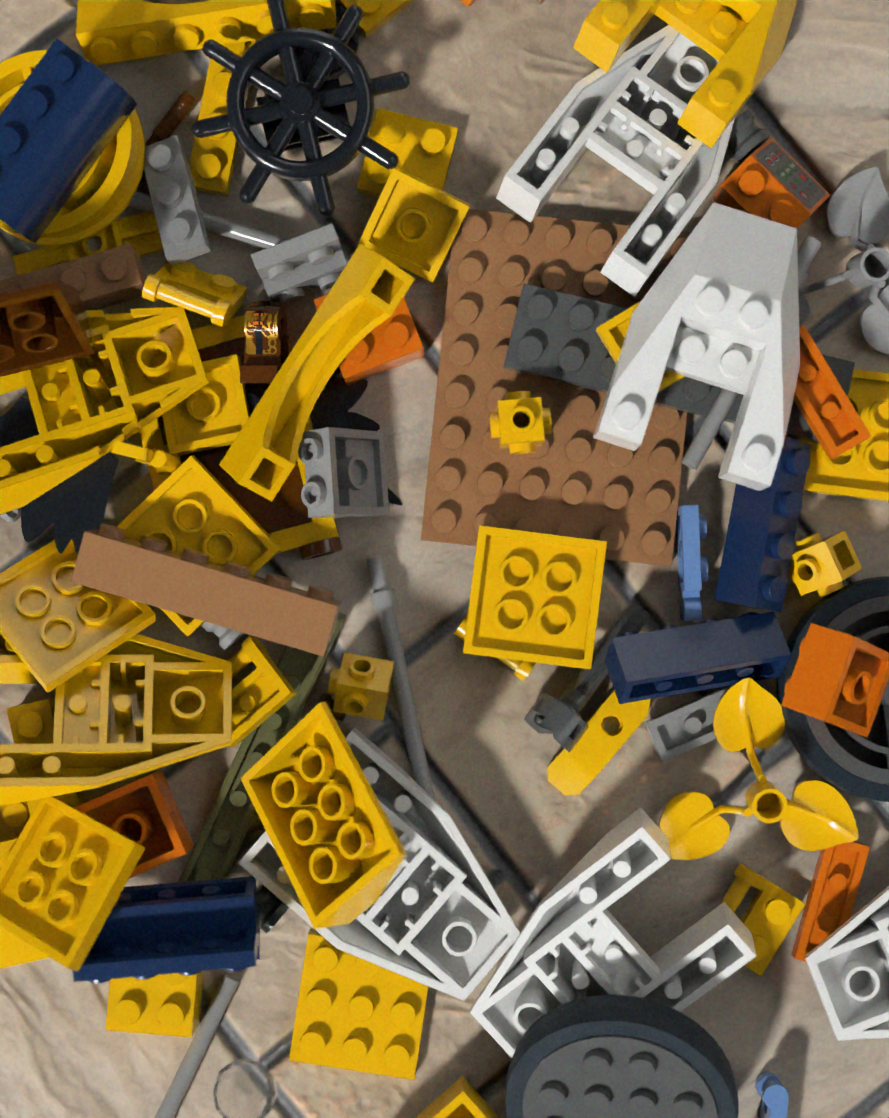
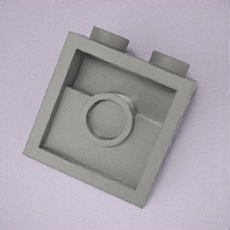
M332 223L251 254L256 271L262 279L268 297L273 304L280 301L281 305H288L305 297V291L320 286L321 290L332 288L347 265Z
M332 427L303 432V441L299 445L298 455L305 464L306 484L302 488L301 499L304 505L308 507V518L380 517L389 515L384 432Z

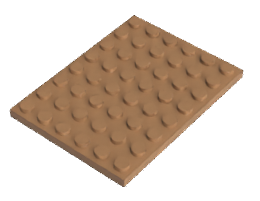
M468 209L451 246L421 541L476 546L479 525L607 541L605 560L672 566L687 412L654 405L642 444L633 451L593 438L607 393L504 369L503 367L523 283L630 308L642 301L692 232H681L659 265L634 297L600 273L612 251L631 225L536 216L530 223L515 213ZM530 391L531 398L541 397L542 408H550L552 432L544 434L545 441L541 446H535L536 452L510 454L509 448H499V438H491L489 412H497V401L505 400V393ZM518 413L514 415L513 423L519 428H525L529 425V417L525 413Z

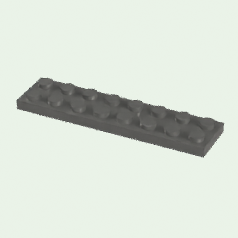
M523 283L503 368L607 393L616 363L595 330L598 326L628 308ZM823 355L848 396L855 362ZM684 377L657 393L654 405L706 417L722 388ZM738 394L724 421L735 424L744 395ZM793 400L786 436L820 444Z

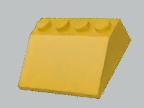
M319 702L240 778L314 929L350 924L378 900L407 854L327 703Z

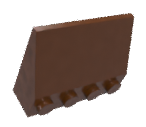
M55 280L0 294V377L95 354L87 310L74 287Z

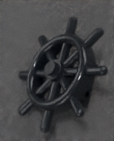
M267 0L274 32L257 40L242 56L237 55L215 40L210 39L204 42L202 47L203 53L232 72L227 89V114L195 121L191 130L197 138L229 131L233 132L242 150L256 164L239 192V197L244 203L249 204L255 201L269 175L272 174L292 181H311L319 213L323 216H330L335 210L328 177L345 168L360 152L386 169H393L397 166V155L369 137L374 120V96L407 88L410 84V77L406 72L400 71L370 79L360 58L347 45L363 18V10L360 6H349L331 35L313 28L291 27L285 1ZM297 50H310L321 53L304 81ZM280 54L287 85L261 70L262 65ZM336 63L347 73L352 83L340 86L339 78L330 80L329 74ZM250 84L262 90L265 96L256 98L258 106L246 109L247 92ZM357 101L356 117L353 126H351L345 103ZM263 125L267 141L266 148L255 138L250 126ZM335 139L343 141L335 150L322 156L319 143ZM303 147L306 161L289 160L282 158L281 155L283 152Z

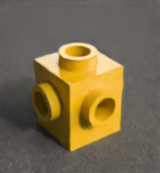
M530 391L505 393V400L497 401V412H489L491 438H499V448H509L510 454L536 452L535 446H541L545 441L544 434L552 432L550 408H542L541 397L531 398ZM525 413L529 417V425L525 428L515 426L513 423L514 415Z
M845 530L823 539L820 533L817 532L795 542L798 549L791 556L788 574L790 579L796 584L801 596L817 590L821 597L844 587L842 581L863 568Z
M344 652L340 669L332 668L329 680L328 693L335 694L333 712L383 721L394 661Z

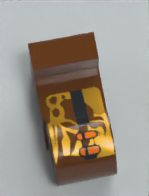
M247 306L243 322L245 347L244 365L240 366V383L251 386H269L289 356L286 311L283 306Z

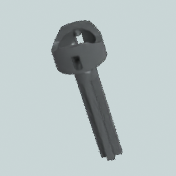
M632 603L594 652L591 670L582 669L570 686L568 685L562 693L561 698L556 696L553 698L546 693H542L524 718L527 724L538 733L553 734L554 739L565 750L570 752L589 728L578 712L584 708L589 698L609 673L605 658L611 638L626 632L639 633L651 617L650 614L642 610L639 605Z

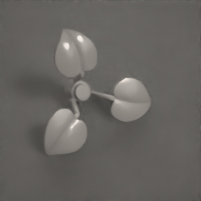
M871 167L854 174L838 186L831 195L826 207V222L831 233L841 238L850 237V245L861 251V253L854 255L848 261L845 272L802 287L801 291L798 292L799 325L807 319L810 313V307L804 296L805 294L847 279L853 285L860 288L872 285L869 299L873 304L866 307L860 315V331L864 341L871 349L878 353L889 355V285L885 286L886 283L884 281L889 277V253L885 249L873 245L883 240L889 234V194L883 184L879 168Z

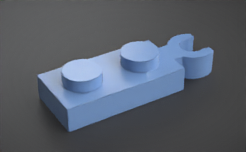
M699 505L679 506L677 510L676 537L681 621L702 620L700 590H702V582H707L708 561L707 557H701L700 540L706 539L707 525L705 515H699Z

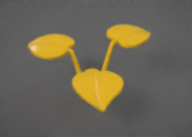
M750 677L740 679L722 695L714 712L713 730L717 741L723 749L729 752H737L746 748L747 756L757 781L751 784L746 791L745 806L719 805L714 808L711 799L706 794L698 791H685L673 796L664 806L659 821L660 830L669 839L671 859H698L709 856L721 849L730 836L729 824L720 816L722 813L743 814L745 817L754 814L757 819L764 823L780 821L781 830L787 841L794 847L805 851L824 850L841 843L856 841L859 838L856 820L850 806L840 792L832 785L817 779L803 780L795 786L792 800H789L772 782L767 781V777L764 775L755 754L754 747L765 749L774 745L784 732L785 720L782 707L777 699Z

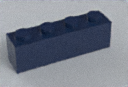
M785 436L784 445L770 487L758 491L736 484L714 600L743 607L781 612L787 590L786 582L791 556L794 551L798 517L802 509V496L806 474L810 466L812 445Z
M748 612L737 618L719 621L717 619H706L694 625L682 627L668 625L657 631L639 634L636 632L620 634L617 637L611 638L605 663L619 704L729 686L745 677H750L754 681L779 677L787 665L791 652L774 612L762 614Z

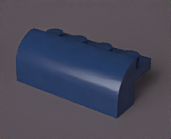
M58 38L55 39L0 115V220L35 244L137 106L132 96L91 61L89 63Z
M248 876L124 887L78 972L72 970L74 982L89 981L98 984L116 978L134 977L145 980L162 974L179 973L184 976H191L208 970L224 969L229 972H237L247 967H255L256 960H260V920L256 878Z

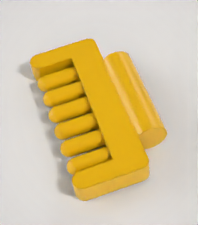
M116 440L113 442L112 453L134 458L136 462L151 465L173 473L181 466V461L178 457L164 451H152Z

